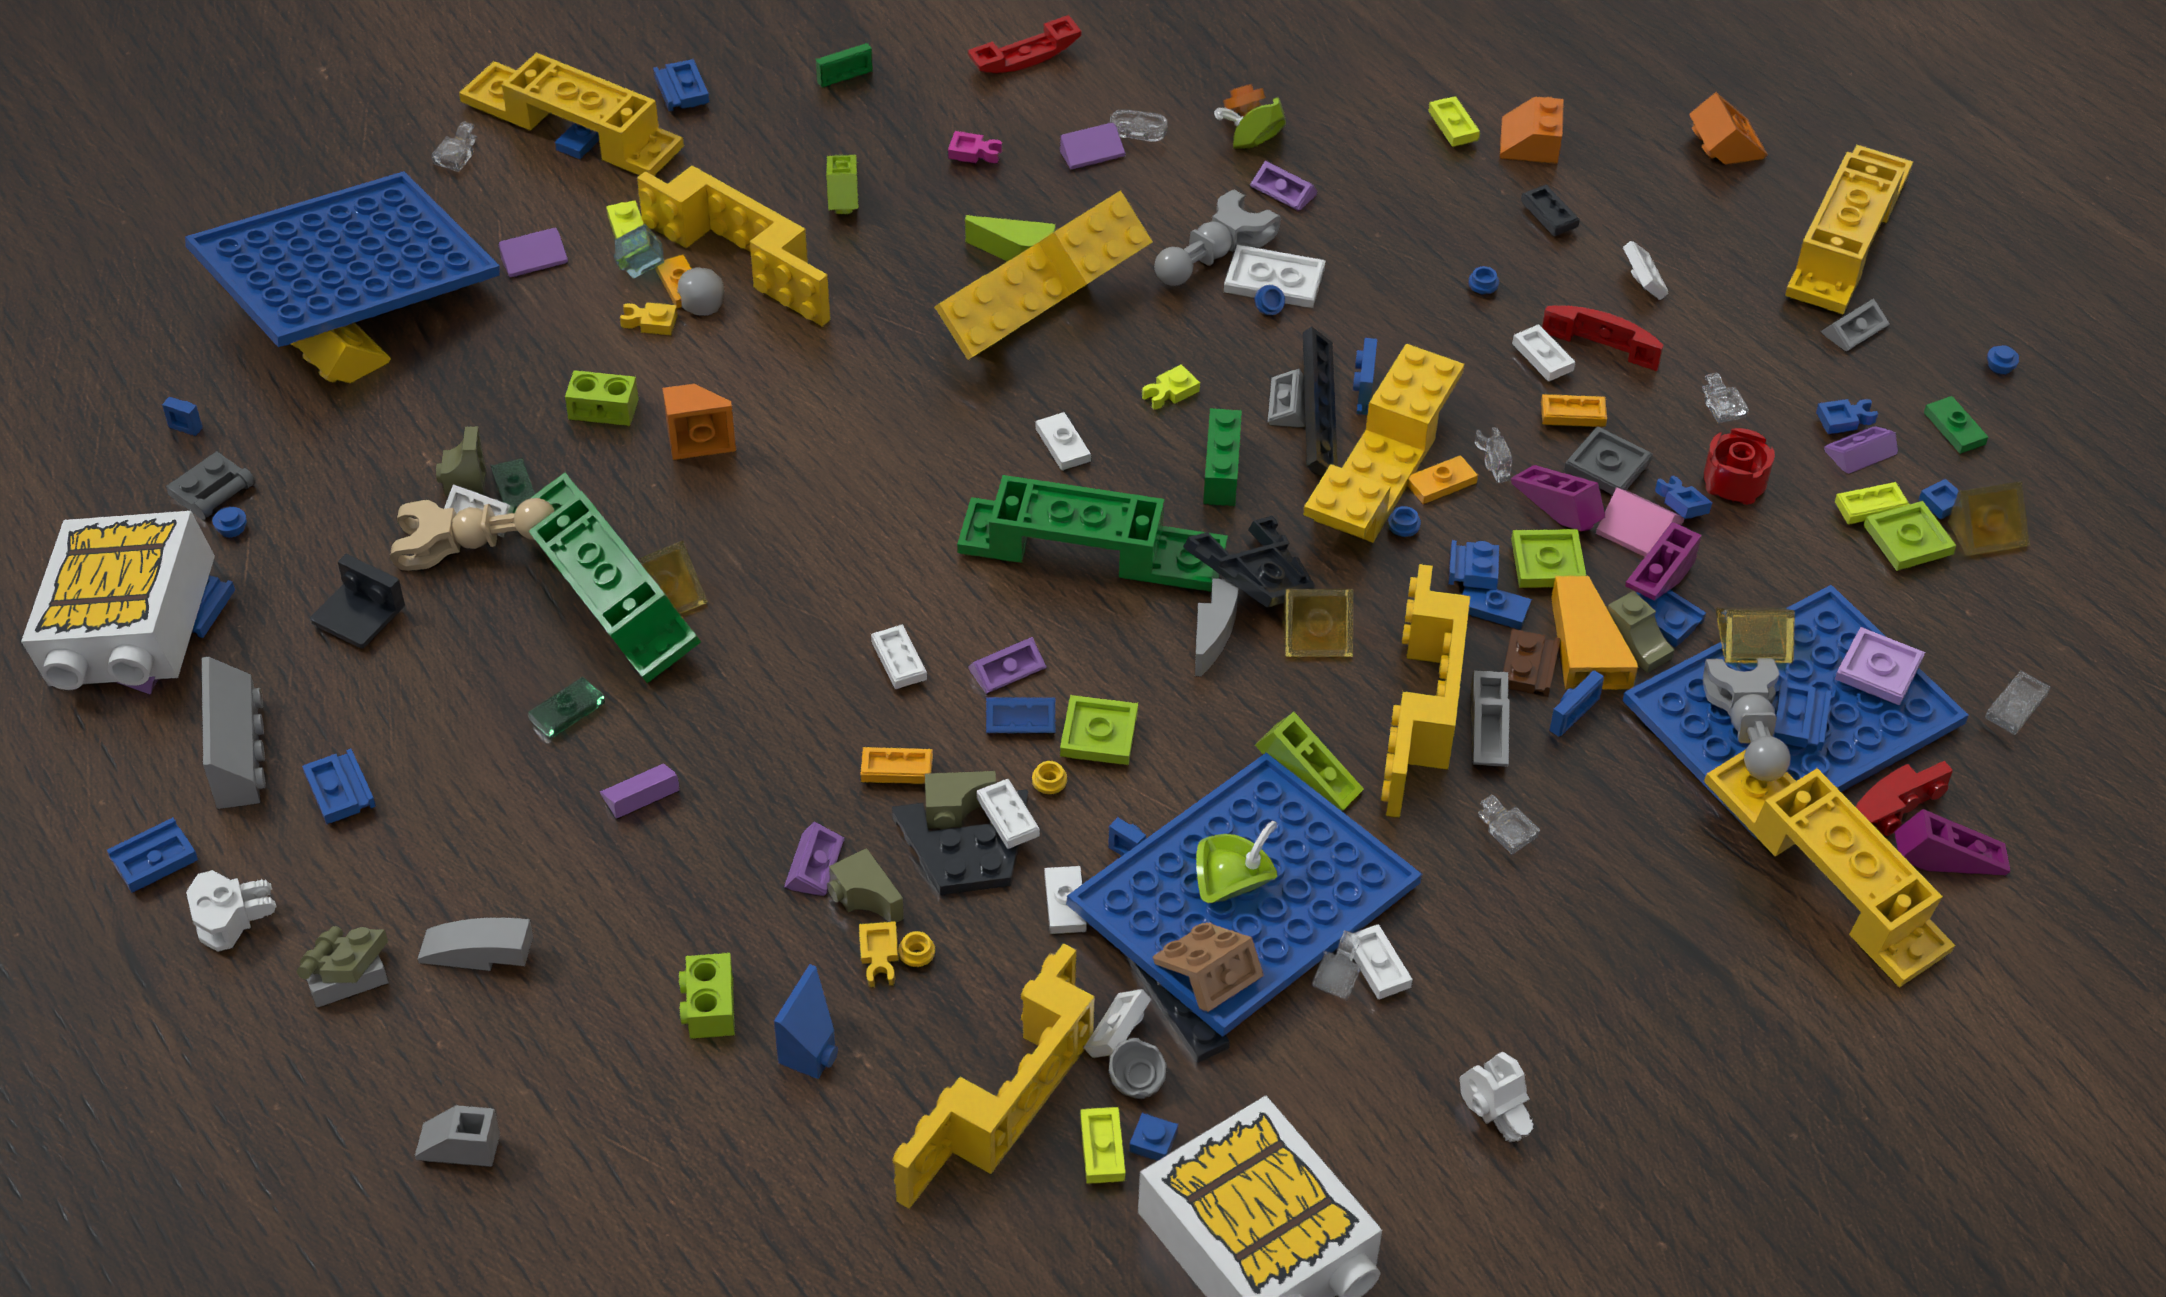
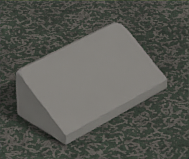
M1873 298L1821 332L1843 350L1848 351L1890 323Z
M1300 369L1271 378L1268 411L1269 425L1306 426L1304 375Z
M379 955L357 983H323L320 974H312L310 978L306 979L316 1008L388 983L385 968Z

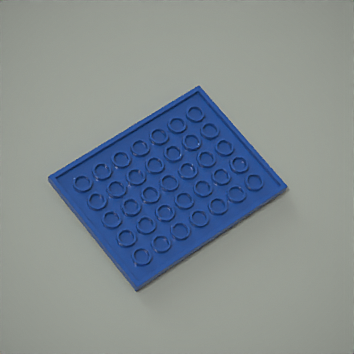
M404 171L185 236L186 248L278 347L375 317L385 312L403 308L404 306L455 291L462 287L483 282L499 276L500 265Z
M1832 585L1625 691L1622 700L1756 839L1758 838L1704 782L1707 773L1746 750L1750 744L1739 742L1738 731L1732 725L1728 712L1707 700L1703 687L1706 659H1723L1729 668L1735 671L1747 672L1754 670L1758 666L1756 658H1773L1779 671L1778 681L1774 685L1776 691L1775 700L1772 703L1775 713L1782 681L1815 687L1817 692L1826 693V690L1832 691L1822 751L1816 750L1817 747L1811 745L1803 748L1785 744L1791 757L1787 772L1797 781L1818 768L1840 792L1966 724L1969 716L1920 668H1918L1900 705L1835 680L1837 671L1860 627L1882 636L1885 635Z
M1266 752L1068 894L1066 905L1223 1037L1342 945L1348 935L1360 931L1419 885L1422 873ZM1271 821L1277 822V828L1274 832H1271L1261 848L1274 864L1277 870V878L1255 890L1226 901L1214 903L1203 901L1200 897L1196 868L1198 843L1206 837L1218 834L1237 835L1255 843L1261 832ZM1201 923H1211L1252 937L1264 975L1209 1012L1199 1009L1189 976L1158 966L1153 961V956L1162 951L1166 944L1181 939L1189 934L1193 927Z

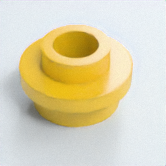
M1045 761L1040 763L1034 770L1032 784L1041 793L1055 794L1066 786L1067 774L1059 763Z
M911 932L899 944V957L906 965L921 967L931 962L934 958L935 945L925 933Z

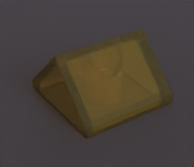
M2022 481L1958 491L1948 523L1966 555L2030 546Z
M683 540L637 559L666 594L679 614L708 602Z
M1285 589L1282 620L1285 657H1353V589Z
M1752 607L1716 608L1725 663H1757L1756 658H1773L1775 663H1793L1794 610Z

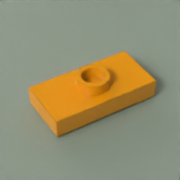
M684 254L655 262L656 272L674 305H677V308L682 307L681 296L677 293L678 281L685 271L691 269Z
M1542 394V424L1606 427L1607 411L1605 397Z
M1460 455L1411 474L1408 478L1407 486L1422 504H1426L1476 484L1478 475Z
M863 747L861 782L925 784V774L932 773L933 749Z

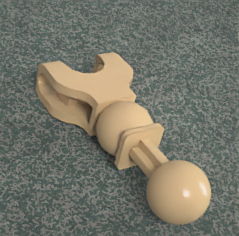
M531 498L523 501L517 507L515 513L495 516L490 504H485L483 510L468 507L456 514L454 508L443 509L429 500L406 503L400 506L397 521L403 531L410 534V536L396 540L393 543L390 560L400 570H420L431 568L445 556L460 552V546L476 549L488 542L490 547L496 546L498 533L518 531L523 537L535 540L529 533V530L555 510L549 502L540 498Z

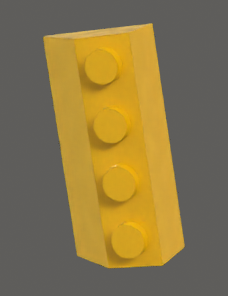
M356 323L291 343L292 346L299 348L303 352L302 357L309 363L316 365L320 369L319 374L330 382L339 380L352 383L388 364L391 359Z

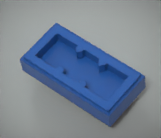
M574 123L555 141L556 150L581 159L599 141V133Z
M1465 586L1462 594L1470 596L1468 615L1519 630L1522 629L1532 600L1498 589Z
M1593 670L1575 689L1570 688L1565 692L1560 703L1553 710L1550 732L1558 737L1562 736L1600 699L1604 681L1603 675Z
M986 697V733H1055V697Z

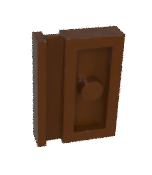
M1512 629L1503 672H1508V689L1534 694V691L1544 692V696L1549 697L1560 638L1555 637V640L1545 639V635Z

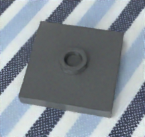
M1597 426L1565 462L1564 471L1576 477L1598 482L1600 489L1613 495L1616 488L1627 490L1649 465L1653 453Z

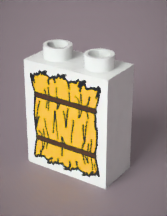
M191 511L63 521L21 641L48 686L73 690L79 688L82 684L119 682L125 685L136 686L144 684L149 677L155 676V679L178 678L215 557Z
M1264 1096L1140 1171L1138 1213L1206 1297H1335L1336 1295L1338 1297H1362L1375 1285L1380 1276V1271L1376 1264L1382 1229L1267 1096Z

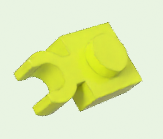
M1179 365L1157 376L1156 384L1144 386L1142 389V399L1146 400L1149 397H1153L1152 408L1159 409L1168 399L1176 404L1199 392L1200 382L1183 365Z

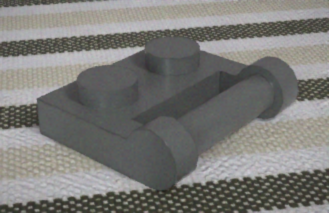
M216 451L167 485L166 488L170 497L202 520H205L213 514L212 510L241 489L250 488L256 483V480L248 469H241Z

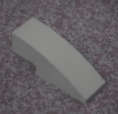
M1212 579L1211 603H1198L1195 676H1202L1213 665L1223 651L1236 619L1239 588L1227 579Z
M1473 672L1471 679L1473 765L1508 767L1510 700L1508 699V672Z
M477 918L445 923L426 930L418 962L491 971L493 963L525 966L533 939L530 919Z

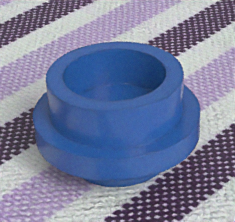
M1482 266L1476 268L1469 276L1468 284L1473 291L1479 294H1489L1498 289L1499 278L1494 269Z
M1265 285L1256 292L1255 304L1261 313L1272 316L1283 309L1285 296L1283 291L1277 286Z
M1995 346L1988 352V366L1992 371L1999 374L2010 373L2017 367L2019 355L2008 346Z
M1398 507L1388 518L1389 529L1398 536H1412L1420 529L1421 520L1418 513L1411 507Z
M237 507L221 509L213 517L215 530L224 537L240 535L247 523L244 511Z

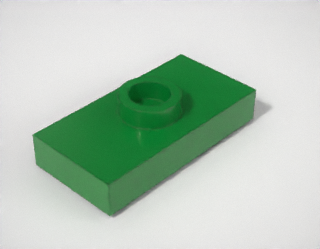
M868 43L816 59L817 82L821 88L873 71L872 48Z
M1953 396L1925 406L1924 414L1959 453L1986 445L1988 440L1987 434Z

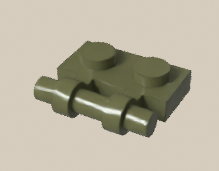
M331 927L329 931L321 933L316 939V947L308 950L300 960V966L297 969L298 976L302 979H308L312 974H320L323 983H357L388 943L385 929L360 927L352 929L346 937H343V931L339 927Z

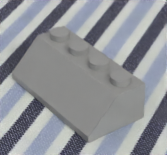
M203 657V766L216 807L221 809L260 803V789L266 787L263 767L259 768V762L265 761L262 740L258 741V735L264 734L263 718L261 714H258V708H263L261 688L254 687L251 674L211 657Z

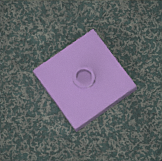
M1860 627L1837 671L1835 680L1900 705L1923 660L1925 652Z

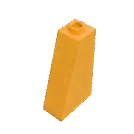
M1556 576L1551 599L1557 638H1560L1559 652L1565 689H1575L1593 670L1604 676L1602 689L1633 688L1638 669L1637 661L1590 577Z

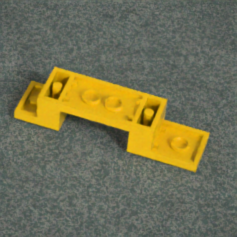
M535 53L518 70L493 61L459 92L462 103L528 130H532L549 113H552L599 133L602 160L638 175L646 171L655 176L684 147L683 137L659 128L656 100L539 53Z
M1856 145L1853 153H1846L1803 240L1797 267L1787 286L1785 296L1844 314L1861 278L1870 245L1881 222H1887L1911 171L1913 161L1860 145Z
M693 165L668 184L646 171L637 177L641 218L648 228L654 229L669 240L685 248H688L708 231H714L717 235H721L734 242L740 248L751 252L753 286L759 292L767 294L779 301L783 306L793 309L806 319L812 320L821 326L830 321L828 274L808 264L805 228Z
M1120 190L987 275L985 274L937 304L934 308L967 360H969L1145 248L1153 241Z
M1406 344L1369 402L1366 430L1342 468L1330 464L1305 504L1303 515L1314 519L1315 522L1374 542L1405 491L1409 476L1417 471L1435 441L1439 412L1462 376L1464 364Z
M1419 564L1418 577L1410 578L1408 597H1413L1414 600H1407L1405 622H1410L1411 625L1404 624L1402 644L1408 645L1407 659L1440 663L1439 678L1445 679V681L1438 680L1436 696L1403 692L1401 705H1394L1391 725L1398 726V728H1390L1388 752L1394 754L1387 753L1384 779L1386 780L1383 781L1381 801L1388 802L1386 816L1400 818L1408 764L1441 769L1449 768L1456 725L1470 596L1430 591L1433 566Z
M1744 750L1706 774L1704 782L1775 857L1796 844L1858 908L1861 913L1849 935L1899 988L1952 952L1955 944L1930 920L1943 896L1818 768L1797 781L1788 772L1777 780L1761 781L1754 778L1748 772L1744 762L1746 751Z
M1063 943L1055 955L1050 954L1046 958L1041 973L1035 981H1028L1022 991L1023 1012L1021 1021H1023V1038L1036 1044L1038 1047L1032 1055L1028 1053L1024 1056L1018 1067V1073L1011 1082L1006 1081L996 1097L959 1077L951 1088L946 1087L942 1091L933 1112L921 1118L915 1129V1135L908 1144L903 1143L899 1146L893 1157V1164L895 1166L894 1184H896V1200L898 1203L910 1209L952 1153L991 1174L1085 1050L1084 1046L1093 1034L1094 996L1075 986L1076 950Z

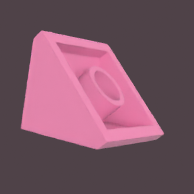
M1616 488L1605 511L1606 517L1600 521L1596 534L1645 557L1671 522L1682 525L1684 518L1627 490Z

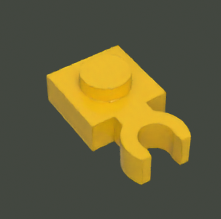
M646 302L644 309L639 308L635 304H624V315L620 316L621 327L630 329L640 326L642 333L672 335L678 315L677 305Z
M896 921L860 924L862 964L871 963L866 971L869 986H875L874 977L881 972L887 974L889 985H894L895 973L893 966L889 962L899 961Z

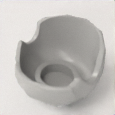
M696 267L685 271L680 276L677 293L681 296L682 307L695 315H710L717 312L722 305L724 297L722 279L714 271L707 268Z
M1131 1038L1119 1043L1110 1055L1109 1074L1112 1083L1121 1093L1133 1098L1144 1099L1157 1093L1166 1078V1062L1156 1046L1143 1042L1139 1038Z

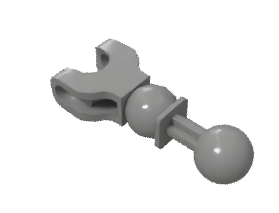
M1231 190L1218 198V213L1212 216V221L1204 223L1198 230L1190 232L1188 247L1185 249L1168 247L1158 254L1154 263L1155 273L1158 279L1167 285H1181L1190 278L1193 264L1198 260L1210 266L1213 264L1214 259L1222 258L1229 250L1235 251L1237 245L1253 248L1264 246L1277 235L1281 217L1270 210L1260 213L1244 211V199L1246 196L1237 190Z
M1756 658L1758 666L1754 670L1747 672L1735 671L1729 668L1723 659H1706L1703 674V687L1706 698L1715 706L1723 708L1728 712L1732 725L1738 731L1739 742L1750 743L1744 755V762L1748 772L1754 778L1761 781H1774L1781 778L1790 766L1791 757L1787 746L1778 738L1773 737L1777 718L1772 703L1776 695L1774 685L1779 678V671L1774 659Z

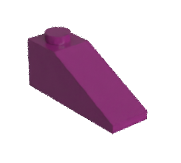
M1533 465L1510 478L1512 485L1560 525L1578 529V531H1586L1606 517L1598 482Z
M1671 522L1628 578L1625 587L1650 599H1658L1680 583L1693 566L1702 535Z
M1922 809L1895 830L1898 851L1912 865L1926 871L2007 875L2011 872L2005 843Z

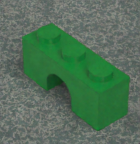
M1210 408L1203 504L1235 506L1242 410Z

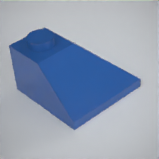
M809 964L775 1018L774 1027L778 1063L819 1079L825 1067L830 1068L837 1057L838 1047L835 1046L834 1028L817 968Z

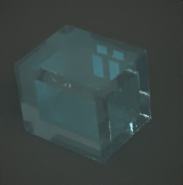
M646 224L615 239V262L621 270L625 269L633 279L664 263L662 242Z

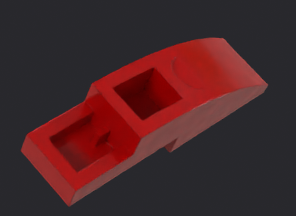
M1945 761L1919 773H1916L1909 764H1906L1876 783L1862 797L1856 808L1882 835L1889 836L1901 826L1904 813L1914 810L1920 803L1929 799L1936 800L1947 792L1953 770Z

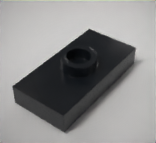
M1547 184L1522 193L1521 202L1553 236L1579 227L1580 219Z

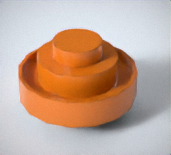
M1252 84L1230 90L1232 97L1223 100L1225 108L1232 109L1235 113H1239L1240 117H1244L1251 110L1261 106L1260 100L1266 97L1263 88L1253 90Z

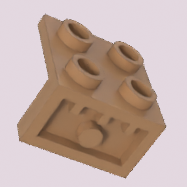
M1211 923L1196 925L1189 934L1179 940L1169 942L1162 951L1153 956L1154 964L1189 976L1198 1007L1207 1012L1264 976L1252 937Z

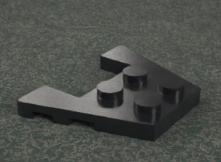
M1273 516L1253 520L1248 529L1263 545L1259 548L1230 555L1209 532L1190 536L1183 545L1186 551L1267 608L1310 596L1315 588V584L1298 557L1293 558L1287 549L1290 544L1287 537L1278 534L1276 530L1278 522Z
M1028 789L1017 790L1016 792L1027 808ZM923 803L892 806L893 821L902 829L905 840L920 858V864L940 895L1011 886L1018 854V845L1007 849L992 823L928 831Z

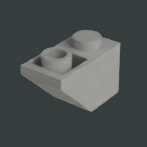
M456 1105L424 1122L415 1153L416 1160L492 1166L500 1136L495 1110L492 1108Z

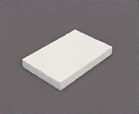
M1237 245L1224 283V292L1255 298L1256 292L1261 287L1274 285L1283 291L1286 304L1313 308L1325 269V260Z

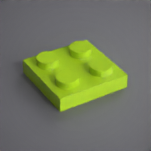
M1923 501L1867 516L1864 522V527L1896 571L1953 555L1956 549V544Z
M1578 529L1512 531L1511 541L1519 588L1554 587L1556 576H1586Z
M1070 695L1060 746V757L1129 765L1138 715V703Z

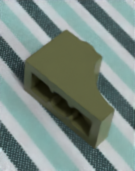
M478 426L465 427L462 442L451 450H443L442 463H437L436 479L438 483L443 484L445 496H449L453 485L484 495L487 471Z
M1635 591L1608 605L1607 610L1637 664L1646 673L1673 659L1674 649L1665 640L1657 625L1656 611Z
M996 772L925 774L928 829L962 827L963 819L971 811L981 807L977 800L976 791L995 784Z
M867 848L829 866L830 882L827 883L828 891L835 902L840 901L847 912L854 909L869 910L881 915L888 922L896 921V923L904 919L903 897Z

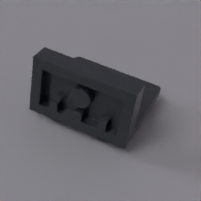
M345 554L338 561L343 585L310 617L311 624L359 648H364L405 607L404 598L398 578L349 554Z

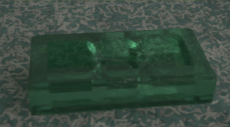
M522 458L491 466L492 475L503 503L514 506L515 510L523 501L535 495Z
M581 677L528 712L529 720L549 739H552L605 704V698L587 679Z

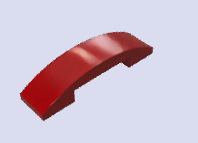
M1067 15L1044 23V33L1001 48H998L994 42H990L969 49L967 52L980 71L989 73L1012 72L1034 66L1059 54L1082 36V31L1072 18Z
M1577 306L1546 307L1542 328L1550 336L1570 342L1573 335H1577L1628 352V362L1654 371L1659 369L1664 345L1652 334L1636 324L1618 316L1590 308Z

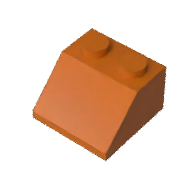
M1717 92L1689 114L1694 123L1692 130L1699 139L1704 141L1702 148L1711 159L1716 157L1724 164L1764 159L1768 156L1748 118Z
M1533 97L1502 116L1500 158L1558 164L1563 129V99Z
M695 383L663 388L667 429L673 460L736 451L731 401Z

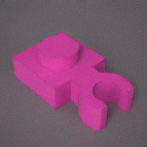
M955 131L948 148V159L977 163L978 158H984L987 162L998 163V153L1002 152V142L999 140L983 141V135Z

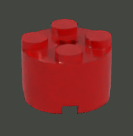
M1735 428L1731 429L1728 434H1717L1710 443L1703 475L1706 491L1709 494L1718 495L1728 500L1739 501L1742 504L1754 503L1756 498L1763 494L1767 488L1775 458L1773 447L1770 449L1766 444L1767 439L1749 429Z

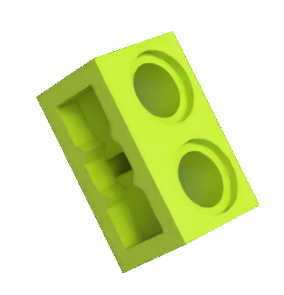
M576 370L573 371L565 395L568 419L627 426L631 425L639 400L636 377Z
M730 953L686 956V971H679L680 993L687 994V1002H680L681 1024H688L690 1039L735 1035L733 971Z

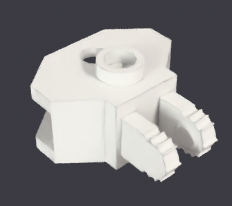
M213 870L198 874L186 893L199 941L217 952L232 948L243 930L251 928L250 921L272 915L275 912V900L273 901L271 897H267L272 890L271 883L262 879L239 884L238 878L229 880Z
M1501 1052L1486 1062L1484 1068L1477 1065L1460 1076L1461 1095L1468 1108L1482 1117L1486 1124L1494 1120L1500 1133H1503V1137L1509 1143L1519 1142L1523 1136L1527 1137L1531 1130L1534 1129L1532 1127L1534 1124L1529 1119L1530 1115L1523 1105L1524 1102L1529 1100V1097L1526 1093L1525 1074L1517 1060Z

